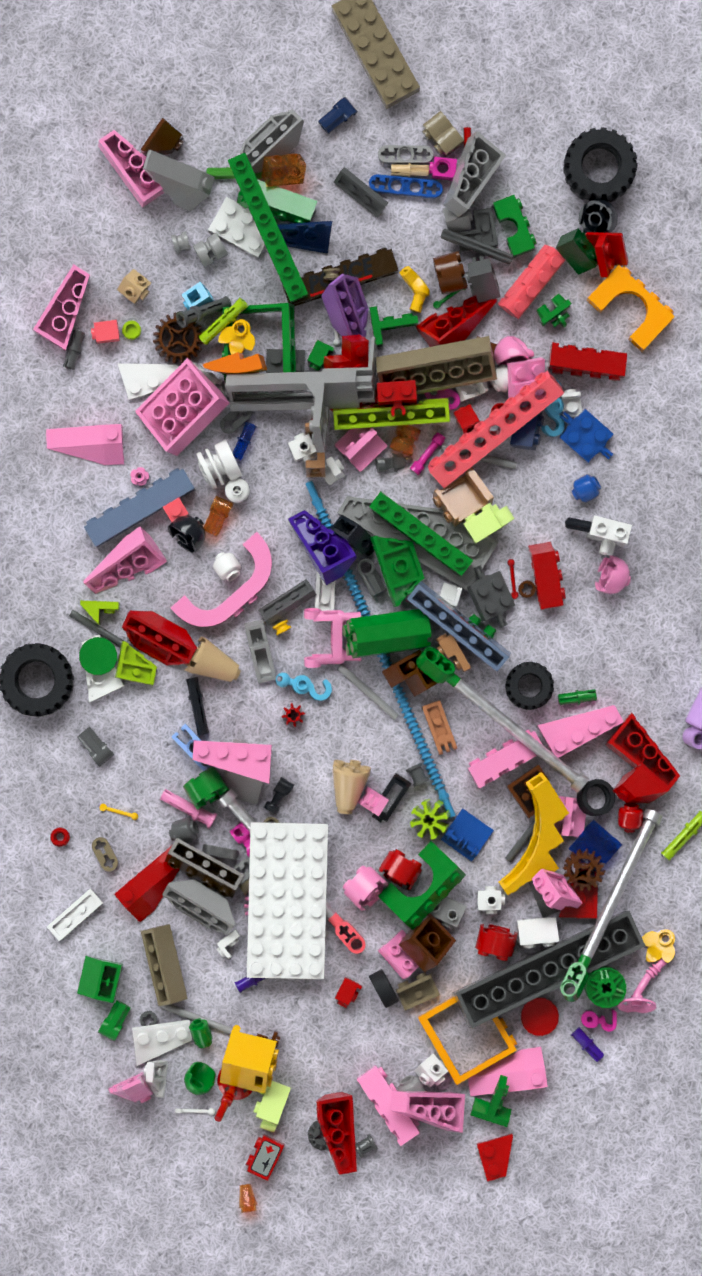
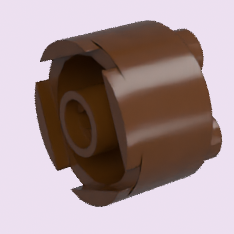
M459 251L433 258L441 294H448L468 288L466 278H462L465 274L463 264H458L461 262Z

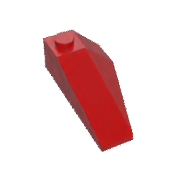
M344 1092L325 1094L316 1100L317 1120L337 1173L341 1175L357 1172L353 1095Z

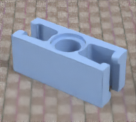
M184 724L181 730L184 731L186 729L191 735L192 740L185 745L177 738L179 735L177 732L172 738L193 759L190 745L194 740H202L187 724ZM193 760L203 771L210 768L209 765L204 766L201 762Z

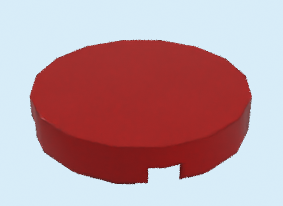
M537 997L524 1004L521 1010V1022L529 1033L535 1036H544L550 1034L556 1028L559 1022V1013L552 1001Z

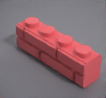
M545 244L529 263L528 268L522 272L506 292L505 297L499 301L498 305L509 315L519 319L564 263V257L554 247Z

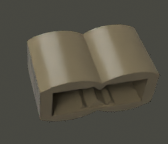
M441 111L423 124V135L427 140H433L436 144L434 148L439 155L444 154L447 157L464 144V139Z

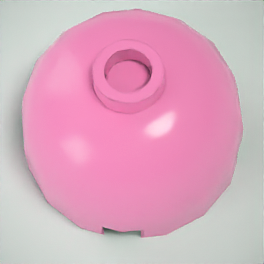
M614 555L610 556V558L605 557L602 560L598 572L602 571L599 583L595 581L596 589L607 594L619 593L625 586L629 585L631 580L628 565L625 561Z

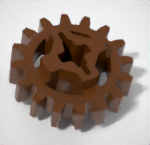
M587 848L584 853L580 849L577 850V854L571 852L570 858L567 857L565 860L567 864L563 866V869L567 870L564 873V877H569L567 883L573 882L574 889L577 885L580 886V891H583L584 887H587L588 891H590L592 885L596 888L599 884L598 882H602V875L606 872V870L602 869L605 863L599 862L601 856L595 857V851L590 854ZM572 864H574L575 872L572 871ZM594 867H596L597 871L596 876L595 872L593 871Z

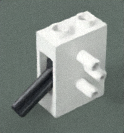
M595 515L590 521L571 517L565 520V527L567 529L587 532L586 538L600 541L599 554L609 556L613 555L615 545L624 547L628 543L632 527L630 524Z

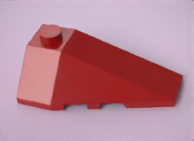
M472 296L463 301V306L455 308L450 306L446 308L448 312L437 316L436 313L430 315L418 324L416 329L430 347L464 341L495 305L497 299L478 303L477 297Z
M172 846L114 894L139 922H142L156 909L167 885L173 881L180 870L170 867L165 862Z

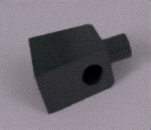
M341 515L330 528L338 537L345 539L351 548L358 553L369 556L374 552L370 538L372 536L360 524L346 516Z

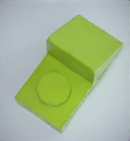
M80 600V605L99 625L100 610H104L106 614H115V610H120V602Z

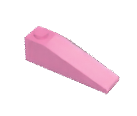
M121 424L46 429L47 449L103 465L124 464L123 426Z
M144 1072L108 1088L109 1093L133 1102L139 1100L141 1103L151 1099L150 1095L153 1094L145 1082Z

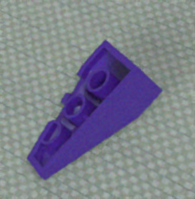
M305 510L288 518L289 523L324 583L328 585L343 577L357 558L349 543L345 539L338 537L331 529L323 526L318 519Z

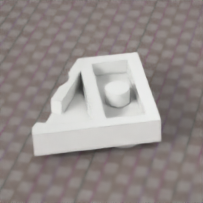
M165 1060L147 1062L144 1068L145 1082L154 1095L159 1098H164L168 1068V1061Z

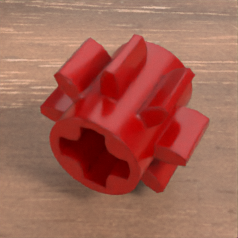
M291 703L289 710L285 707L283 708L286 711V715L281 717L288 719L286 725L293 722V726L296 727L297 721L303 723L300 717L305 715V713H300L301 705L296 709L293 703ZM291 710L299 713L295 721H292L290 717L288 718Z

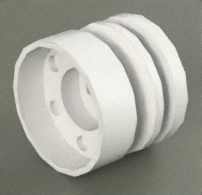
M226 440L214 445L216 451L214 455H212L208 448L205 449L208 455L206 459L203 458L201 452L196 453L199 468L206 482L213 490L217 488L214 481L217 478L221 485H224V475H227L231 481L242 477V473Z

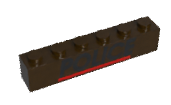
M381 248L376 251V254L369 256L366 253L358 256V260L351 261L347 259L340 262L339 266L333 267L329 265L321 268L322 271L314 273V271L303 274L304 277L301 279L308 292V296L291 303L285 289L284 292L288 303L297 306L322 298L323 292L334 281L324 280V269L339 268V276L345 274L358 277L360 285L397 274L399 270L392 249Z

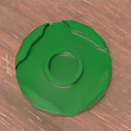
M94 637L82 645L79 652V661L88 673L104 675L115 667L117 651L109 640L102 637Z

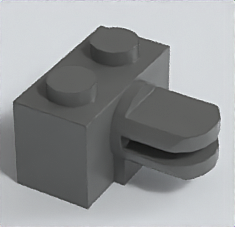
M479 255L480 261H477L476 256L472 257V263H468V272H466L467 282L472 283L470 285L472 296L477 297L478 303L500 298L499 284L490 258L485 259L484 255Z

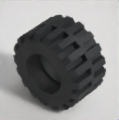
M523 662L515 666L508 674L505 684L506 694L510 701L518 708L524 710L540 708L551 699L554 692L552 674L540 663ZM531 674L540 680V692L534 697H525L518 689L519 680L525 675Z

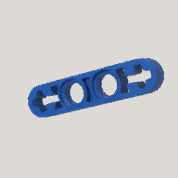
M380 174L373 175L369 179V187L376 193L434 199L440 197L443 191L441 183L436 180ZM380 179L381 183H386L385 179H389L388 190H384L385 185H379V188H375L372 182ZM399 181L402 187L400 190L395 191L391 188V183ZM418 183L421 189L419 192L414 193L410 190V185ZM423 183H427V188H432L435 184L436 188L440 189V191L432 194L431 190H426V194H422L424 189Z

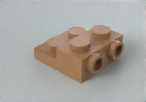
M445 633L436 639L439 645L436 649L447 659L454 656L455 660H453V663L458 671L462 670L465 672L471 668L452 635L448 636Z

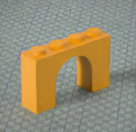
M618 265L586 301L601 313L615 297L621 294L628 293L639 297L646 307V318L628 340L643 352L674 319V311L667 305L663 306L659 302L660 298L655 293H649L641 280H635L627 267Z

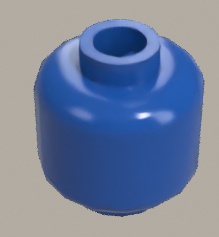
M586 474L574 481V489L571 491L576 500L580 499L582 502L587 503L599 496L601 486L595 476Z

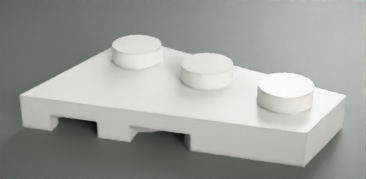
M115 667L104 675H93L86 671L89 703L124 687L122 680L115 678Z
M190 1020L132 1028L136 1065L143 1064L192 1041L189 1029Z

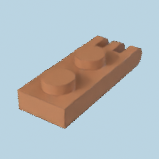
M440 700L422 706L439 755L443 754L442 746L445 747L447 753L450 752L448 746L450 743L454 750L458 749Z

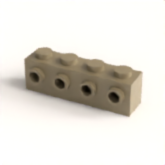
M170 924L140 931L158 1006L169 1005L188 999Z

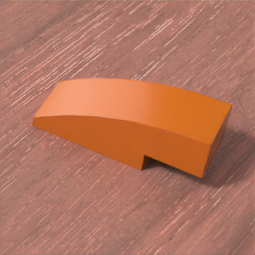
M237 352L203 364L205 369L223 374H251L267 371L264 357L260 354L244 358L243 354Z

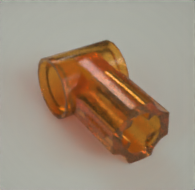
M216 495L204 525L205 531L218 536L234 503Z

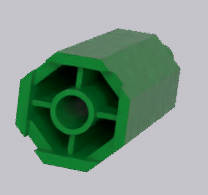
M420 609L351 618L346 621V625L342 626L343 635L347 639L346 654L347 656L351 655L353 659L424 649L431 646V642H427V638L431 637L429 617L423 615Z

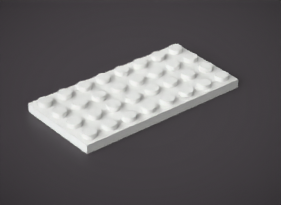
M251 822L247 978L324 979L328 824Z

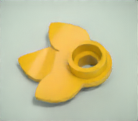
M240 319L235 321L233 326L225 327L222 330L218 342L229 343L231 354L237 352L242 354L244 349L250 351L254 349L255 337L251 333L250 324L246 320ZM244 326V332L240 333V327Z
M667 929L661 930L658 933L650 931L642 936L645 946L648 947L646 952L647 962H656L662 958L666 963H669L674 958L675 949L673 945L675 943V935L672 931ZM665 936L669 937V941L666 943L662 941Z

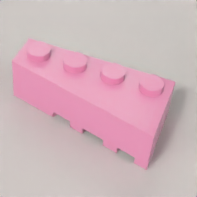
M113 130L99 140V149L142 208L164 193L160 184L155 182L143 169L146 156L137 151L118 132Z
M74 264L33 328L34 332L66 351L90 274Z
M615 705L540 724L537 727L550 751L559 758L624 721Z
M194 740L193 760L270 784L272 745Z
M375 1065L357 1077V1081L371 1102L375 1104L374 1106L380 1116L385 1119L390 1131L398 1138L397 1142L399 1145L402 1146L420 1133L417 1127L420 1123L416 1119L391 1111L392 1091L398 1090L393 1083L388 1084L385 1079L387 1074L382 1067L378 1069Z

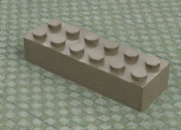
M340 0L331 5L335 18L386 109L420 92L418 82L372 0Z
M489 336L376 357L377 374L380 383L415 380L416 394L497 380L496 365Z

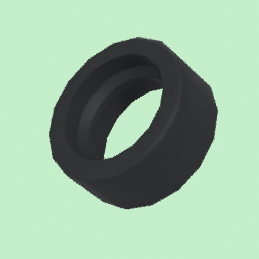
M602 779L590 780L577 793V803L583 813L589 816H600L608 813L613 808L615 792H613V787ZM591 787H599L604 792L605 804L600 809H594L588 804L587 792Z
M382 969L369 976L385 1008L399 1002Z

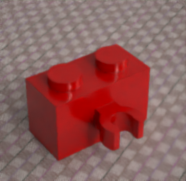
M415 380L377 383L378 406L394 405L391 408V416L395 417L396 409H400L402 416H405L406 410L402 404L417 403Z

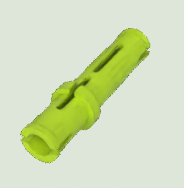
M239 298L199 335L200 340L205 345H208L227 325L237 320V316L248 307V304L242 298Z
M701 811L689 823L685 824L686 827L661 852L669 861L694 834L698 833L697 830L702 826Z

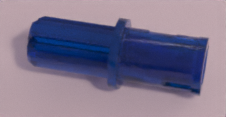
M249 422L245 423L240 437H237L238 441L232 452L235 459L241 460L248 445H251L250 440L257 428L256 425Z

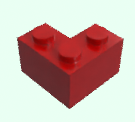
M360 334L342 336V355L324 356V369L368 367L369 340Z

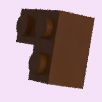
M420 649L382 671L391 688L405 681L413 696L416 697L438 684L418 668L416 660L422 654Z
M536 765L506 786L527 818L535 814V808L526 782L541 772L548 779L539 765Z

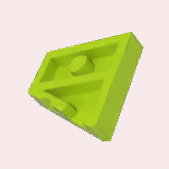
M122 641L115 678L153 685L157 666L148 661L127 642Z

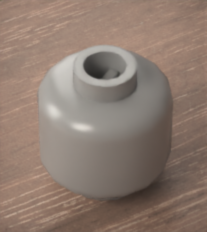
M410 1075L399 1082L398 1091L426 1092L418 1077Z

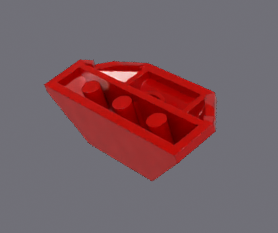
M130 610L122 625L123 630L134 647L167 666L189 664L197 649L186 629L153 611Z

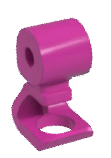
M240 822L229 832L239 845L244 844L247 856L250 858V832Z
M611 1009L612 1024H607L604 1015L598 1017L592 1010H586L582 1013L581 1022L588 1028H595L598 1024H601L605 1031L611 1032L617 1026V1012Z

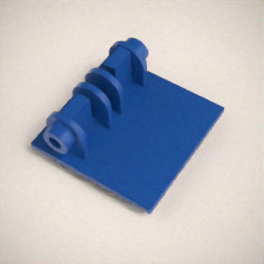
M462 808L440 840L470 861H473L494 830Z

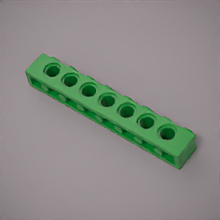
M244 152L229 159L228 164L290 302L293 303L308 296L305 285L246 153Z

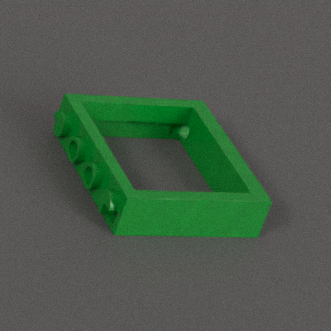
M291 303L249 305L239 315L282 312L283 373L296 372L295 305ZM232 321L226 327L233 326L234 322ZM224 343L222 357L231 355L229 343ZM222 373V375H224V381L226 382L227 374Z

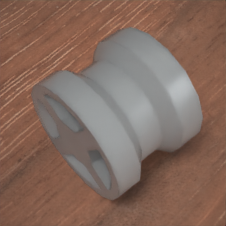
M186 231L178 236L171 235L176 254L182 250H191Z

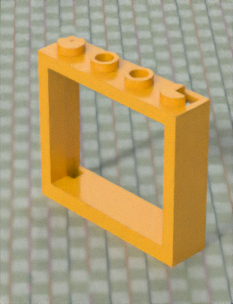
M452 996L419 1015L418 1019L454 1082L458 1085L517 1051L515 1048L517 1042L512 1034L508 1036L505 1031L508 1026L504 1019L493 1018L492 1020L508 1048L460 1075L428 1020L430 1017L456 1003L455 997Z

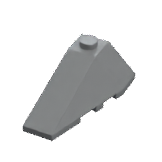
M148 150L143 169L155 182L160 184L163 188L162 191L173 199L172 202L176 206L191 212L210 195L215 177L182 162Z

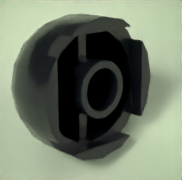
M606 200L589 201L581 207L579 212V224H582L585 234L587 232L611 233L618 222L616 209Z
M181 516L168 526V532L172 538L176 536L180 540L177 543L190 553L197 552L206 538L203 527L204 523L198 517Z

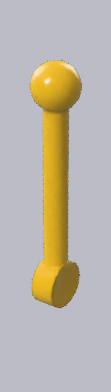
M101 804L99 807L101 811L107 810L131 817L132 820L138 819L137 813H128L107 807L106 804Z

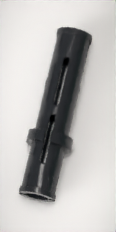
M198 677L186 679L189 690L188 700L191 701L197 736L208 734L209 730L202 701L203 693L201 694Z

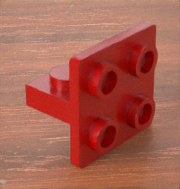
M586 233L585 236L595 247L597 265L599 266L601 277H609L611 270L614 269V265H628L622 233Z

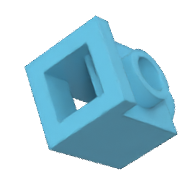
M202 282L197 283L182 294L185 299L183 304L187 310L191 306L200 307L215 301Z

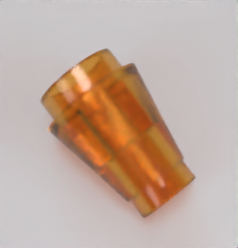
M251 1184L239 1185V1208H241V1213L257 1211L256 1206L258 1204Z

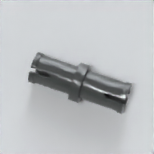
M73 330L70 345L66 349L68 352L63 367L75 370L78 355L82 351L80 348L85 335L84 332Z

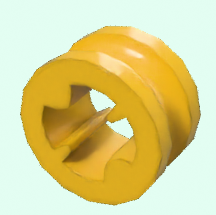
M287 619L272 627L273 630L277 631V636L292 628L287 624Z

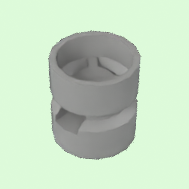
M217 233L209 236L206 242L200 241L193 245L204 267L214 263L215 258L219 260L228 255Z

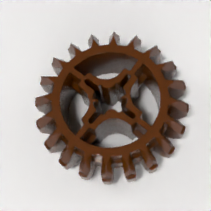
M175 312L173 313L174 319L166 315L168 321L165 322L161 319L160 322L163 326H155L160 332H153V336L159 337V339H154L153 343L160 344L155 347L156 351L163 350L159 354L160 357H164L167 354L165 359L167 362L173 357V364L177 363V358L180 359L182 364L184 362L183 358L186 357L191 360L189 355L192 354L195 358L198 356L194 352L195 350L202 351V348L198 346V344H204L199 339V335L202 332L198 333L202 326L195 327L197 323L193 322L188 324L186 328L175 330L171 327V325L178 323ZM167 330L171 335V340L168 342L169 344L165 347L163 344V335L164 332ZM191 330L194 332L192 346L186 341V337ZM172 332H174V333L177 334L178 336H180V335L182 334V335H183V337H182L183 342H184L186 345H184V344H183L182 342H180V341L174 342L175 337H174V334H173ZM176 346H182L187 351L173 353L170 350Z

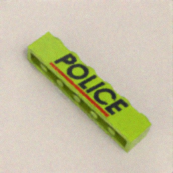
M448 398L417 400V403L402 404L406 410L405 416H402L400 409H396L395 417L391 416V408L394 405L378 406V403L360 404V408L333 409L334 430L450 422Z

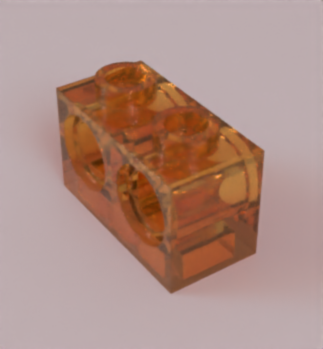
M295 153L264 157L261 176L268 187L303 184L307 164L300 154Z

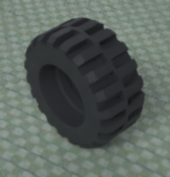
M601 127L600 130L592 128L588 132L584 131L578 138H575L570 147H568L563 167V173L566 176L565 181L570 185V190L573 193L576 192L580 199L583 200L585 198L589 201L606 200L612 202L619 196H623L630 188L636 176L638 163H636V152L633 151L631 142L628 143L626 141L627 137L623 134L621 136L618 135L614 129L608 131L607 128ZM593 149H605L616 157L618 171L612 180L599 183L592 181L585 175L582 163L588 152Z
M25 644L22 647L16 648L13 653L6 657V661L4 664L2 663L0 668V691L3 693L4 700L8 702L11 708L24 715L36 717L50 715L63 707L64 703L69 700L71 691H73L74 674L72 673L71 664L59 650L45 644ZM32 662H42L48 665L54 674L55 681L52 690L41 698L27 696L19 686L21 670Z

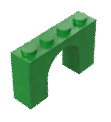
M432 841L418 854L433 871V881L429 889L420 896L407 897L390 883L378 895L412 930L419 926L422 920L466 876Z

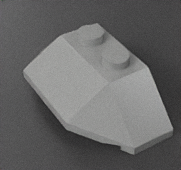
M293 109L288 110V112H281L268 118L244 141L240 154L246 153L254 173L270 171L299 144L304 121Z
M195 879L170 882L162 894L176 909L210 930L228 935L235 925L227 899Z

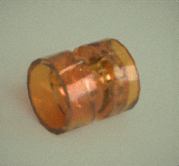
M397 425L395 430L397 436L392 438L389 448L397 452L403 451L402 454L412 456L416 447L414 442L418 441L421 430L410 425Z

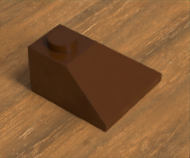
M162 118L142 146L141 152L146 157L148 150L162 155L172 154L174 150L178 151L183 145V135Z

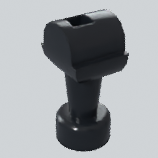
M281 777L273 790L275 794L272 801H267L264 808L277 815L280 810L278 807L284 796L291 792L295 784Z

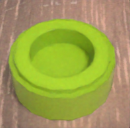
M127 321L122 327V333L125 338L135 340L141 334V327L136 321Z

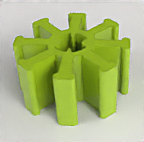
M428 798L421 802L424 810L419 808V805L413 808L411 814H415L420 818L411 820L410 825L413 828L416 825L422 824L423 827L417 833V836L423 838L426 835V830L429 828L430 839H436L440 835L437 828L444 833L449 827V824L444 823L441 819L447 820L451 815L449 810L444 813H438L439 808L444 804L440 800L434 804L435 807L432 809L430 805L431 799ZM428 816H430V818H434L432 823L431 820L426 819Z

